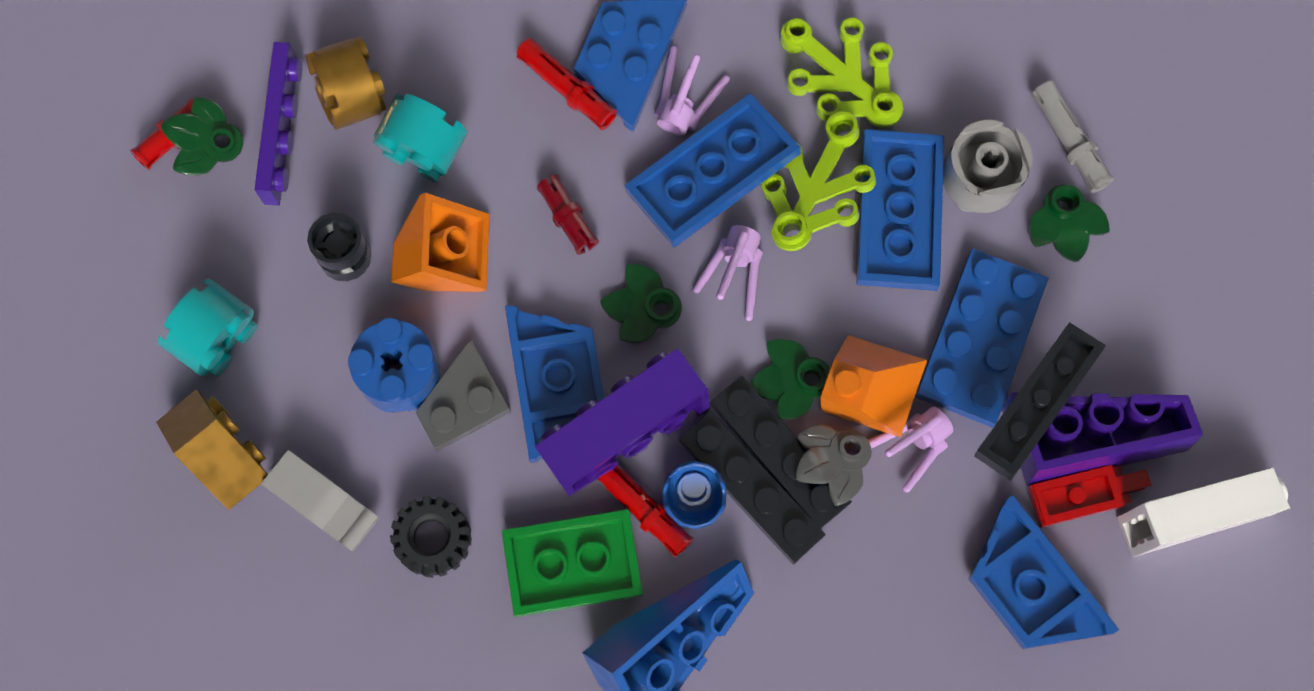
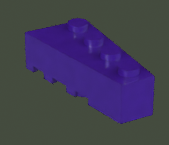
M678 348L670 354L667 351L659 353L646 364L647 369L635 378L632 375L624 377L611 388L612 394L600 402L592 400L586 403L576 412L577 418L564 427L558 424L542 434L540 437L541 442L535 448L568 496H571L613 470L618 465L616 458L621 454L625 458H629L647 449L653 440L652 435L657 432L670 435L681 428L683 425L682 421L685 420L691 411L694 410L699 417L710 410L708 388Z
M1019 392L1010 393L1002 408L1003 413ZM1092 393L1090 396H1071L1023 463L1021 469L1027 487L1033 484L1108 465L1113 467L1186 452L1201 438L1203 431L1189 395L1132 394L1130 397H1109V394Z

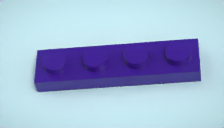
M273 42L254 187L255 192L264 205H280L281 194L287 191L289 184L288 169L285 168L286 155H291L293 150V134L289 130L291 118H296L298 111V100L294 90L295 82H300L302 78V62L300 58L296 57L290 43Z

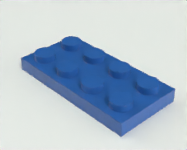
M750 93L632 179L624 187L631 199L675 248L801 154L799 144Z
M864 130L861 165H868L874 170L876 185L871 191L860 193L856 285L937 291L939 289L944 135ZM862 175L861 182L868 181L870 177Z
M972 248L968 254L915 397L993 428L998 421L1049 278Z

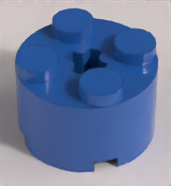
M394 318L383 319L366 329L355 341L348 357V366L356 386L373 406L385 412L395 413L407 410L409 412L418 409L439 382L440 367L438 357L427 336L416 326ZM394 363L402 364V368L399 371L393 368L389 369Z

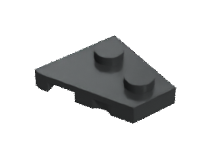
M472 341L465 345L416 411L423 428L437 452L510 413L508 405Z

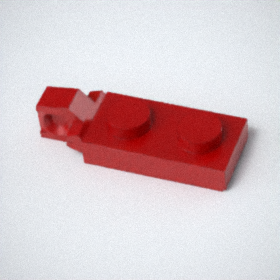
M1108 465L1033 484L1027 487L1039 527L1044 528L1122 508L1126 504L1132 503L1130 493L1145 490L1146 487L1152 486L1147 469L1123 475L1120 466L1113 467Z

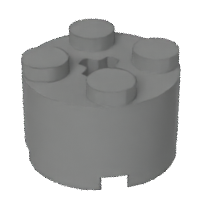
M980 120L966 126L957 136L943 163V185L960 210L978 213L994 212L1004 208L1015 198L1027 180L1033 164L1031 147L1025 136L1017 129L1014 132L1003 126L1004 122L997 120Z

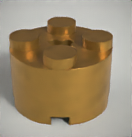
M362 37L350 38L305 54L310 76L317 74L314 77L317 87L314 88L331 125H334V130L380 115L381 112L386 111L385 102L381 95L385 93V89L377 70L372 72L369 70L366 60L370 59L369 53Z

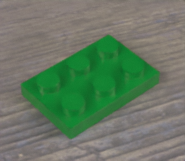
M629 509L502 530L513 615L515 618L643 596Z

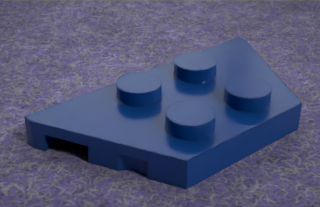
M625 0L603 2L575 64L574 74L582 82H589L594 87L596 94L617 110L616 114L623 120V125L628 130L634 132L686 9L687 0Z
M509 305L505 306L529 461L534 463L542 459L535 448L541 442L540 437L542 434L558 424L564 427L577 418L575 414L583 405L592 400H597L598 402L603 400L604 392L592 328L575 323L565 324L558 318L542 314V317L520 311L516 306Z
M1013 495L1006 499L968 579L1020 647L1028 649L1114 634L1120 630Z

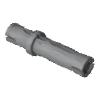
M1048 81L1037 87L1036 91H1033L1031 95L1068 153L1066 158L1071 165L1075 164L1091 193L1107 187L1109 183L1114 181V177L1101 160L1097 152L1099 147L1094 140L1090 141L1084 133L1075 115L1061 96L1055 82Z

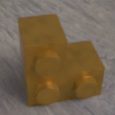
M196 389L157 420L156 423L173 454L230 510L256 489L268 476V473L261 465L266 457L250 439L243 444L236 437L235 434L240 431L239 427L229 417L230 414L214 396L206 400Z

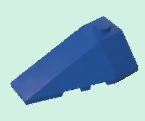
M735 559L615 624L584 650L582 654L604 691H680L679 689L693 669L700 672L708 659L703 655L717 636L726 635L754 595L742 563Z

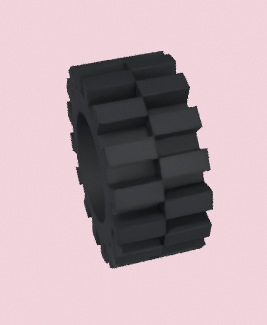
M430 496L422 497L423 500L419 502L414 499L408 502L410 507L406 510L400 509L397 513L400 516L397 521L393 520L391 528L394 532L393 535H390V543L394 546L393 552L405 567L417 575L421 574L433 578V575H439L440 577L448 575L447 571L451 569L455 571L460 567L458 563L462 558L465 560L469 554L467 549L468 546H471L472 542L469 523L458 507L452 502H447L445 498L437 496V499H432ZM428 521L442 523L448 533L447 542L444 547L434 553L422 552L418 549L415 542L418 528Z

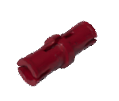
M558 175L550 176L551 184H549L547 178L543 179L536 188L554 214L552 220L556 227H562L575 248L576 254H584L586 252L584 246L589 251L593 249L599 240L583 218V208L579 202L572 200Z

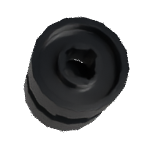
M332 212L322 215L313 222L308 231V246L312 255L328 277L336 281H351L366 272L371 262V250L359 225L352 217L343 213Z

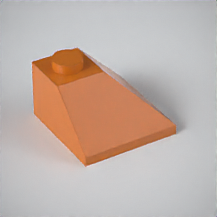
M428 193L421 194L393 243L391 282L421 291H486L490 214Z
M848 335L833 361L820 397L821 411L901 438L927 360Z

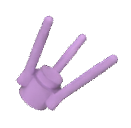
M672 46L669 50L660 103L655 116L658 118L656 123L660 128L671 134L683 136L686 134L687 129L695 131L700 118L721 93L730 78L728 75H724L694 112L692 109L694 104L686 96L700 61V56L695 54L687 68L678 94H673L671 99H669L677 54V47Z
M732 226L728 237L721 238L717 251L694 285L693 292L699 293L724 256L728 265L716 294L717 299L722 300L729 288L736 267H746L750 263L745 319L751 321L755 306L758 268L763 252L758 249L761 235L746 226Z
M931 407L922 415L916 413L908 419L903 433L908 431L909 434L885 450V455L891 457L912 442L922 450L928 447L930 449L904 484L903 490L905 492H909L934 459L948 448L945 439L953 433V426L946 414L939 408ZM883 432L868 441L872 449L896 436ZM854 447L852 449L847 450L846 453L849 455H857L858 451L857 448Z

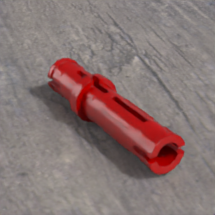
M528 38L519 46L516 57L567 100V105L572 110H579L601 131L612 124L617 116V110L602 100L594 92V87L589 82H582L533 38Z
M619 465L598 478L605 488L625 508L629 509L641 523L639 527L645 533L650 532L657 538L674 558L678 557L692 543L694 538L667 514L664 504L661 503L659 505Z

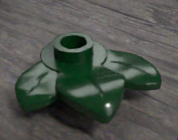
M195 97L191 108L192 115H174L161 124V129L165 136L176 147L181 149L174 161L173 170L183 175L199 176L207 174L218 162L224 163L236 159L243 148V138L240 131L234 125L227 123L223 109L209 99ZM225 135L230 139V144L225 148H219L214 143L216 137Z
M1072 185L1053 187L1044 198V207L1034 213L1029 225L1030 240L1035 247L1045 246L1053 242L1057 252L1072 262H1079L1085 255L1090 235H1104L1110 232L1108 218L1103 209L1096 204L1085 201L1081 191ZM1057 201L1066 202L1069 210H1062L1057 205Z
M627 264L625 267L627 288L614 291L600 300L601 306L607 315L615 321L623 323L620 329V340L630 343L644 342L650 339L658 328L672 326L678 321L682 312L679 296L674 291L664 288L660 275L653 269L638 264ZM657 304H665L668 306L669 311L664 315H659L654 311V307Z
M785 339L768 341L766 347L772 365L758 372L751 380L750 385L762 398L778 401L777 412L780 419L799 418L809 411L814 398L821 397L831 368L825 361L816 357H809L807 351L800 343ZM814 373L818 376L819 382L815 385H809L805 382L804 375Z

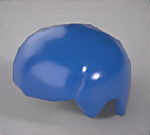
M692 460L676 465L665 478L662 490L664 508L667 514L680 526L698 529L712 525L726 507V486L722 475L710 464Z

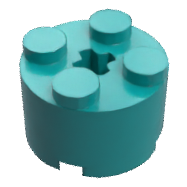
M399 92L396 93L373 135V143L383 149L382 155L391 162L403 166L405 161H408L418 167L416 171L418 174L432 182L438 183L440 177L446 175L468 135V131L457 120L453 127L449 125L444 118L446 112L435 105L407 93L402 97Z
M206 279L202 282L207 288L201 292L196 288H192L171 311L163 325L170 331L166 340L161 336L158 337V345L198 375L205 376L212 373L218 377L227 369L232 361V357L229 355L230 351L238 341L245 344L255 333L258 324L252 320L254 310L212 279Z

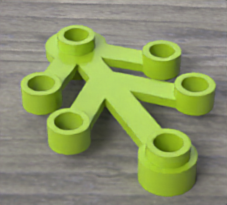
M796 18L787 21L783 25L780 35V44L783 49L792 54L805 52L831 74L811 76L805 69H795L789 74L787 88L791 94L803 96L807 92H852L860 99L858 101H840L834 94H824L819 98L816 106V114L820 119L827 121L831 115L845 111L853 114L855 117H866L873 126L878 128L893 126L900 120L903 113V103L901 98L890 90L889 65L893 57V50L890 45L884 42H878L871 47L868 62L874 68L873 89L862 79L860 40L864 32V25L859 19L847 18L840 27L839 37L844 44L845 64L812 37V29L806 21ZM854 28L858 34L849 35L845 29ZM790 30H800L803 34L795 36ZM882 52L886 55L887 59L879 60L874 54ZM797 78L803 79L806 85L796 86L793 80ZM825 103L832 104L835 110L831 112L825 111L822 105ZM885 103L888 106H890L891 109L888 111H883L879 109L877 104Z
M837 112L827 120L826 132L829 142L811 177H809L803 163L804 154L801 146V154L784 166L789 169L800 196L793 211L785 197L787 187L782 176L773 174L761 183L763 194L767 200L771 201L777 215L771 230L773 241L777 247L784 251H797L804 248L810 242L812 233L836 223L845 227L854 225L859 219V210L856 202L849 198L839 200L834 205V208L813 215L811 213L816 204L854 189L857 192L866 193L871 191L876 185L875 172L868 165H859L851 173L828 181L844 148L853 145L859 137L860 131L857 119L849 112ZM842 131H849L846 135L838 136ZM862 175L870 177L866 182L857 181ZM771 185H780V188L778 190L773 192L768 191V188ZM844 209L853 210L849 216L839 215ZM791 230L799 231L795 236L786 237V234Z

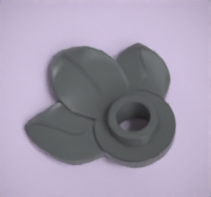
M821 424L812 425L802 430L797 437L808 451L799 461L795 475L796 480L811 484L828 483L829 494L835 506L850 501L863 486L862 468L869 462L872 451L868 439L862 433L855 430L838 432L827 425ZM853 444L857 448L858 454H847L844 445Z

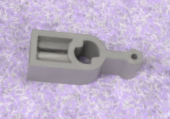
M287 450L261 483V485L352 552L356 550L379 520L376 514L289 450Z

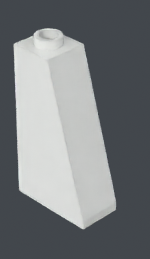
M1274 468L1153 500L1120 515L1117 519L1133 558L1272 516L1290 509L1287 502L1288 491L1284 482L1277 477Z

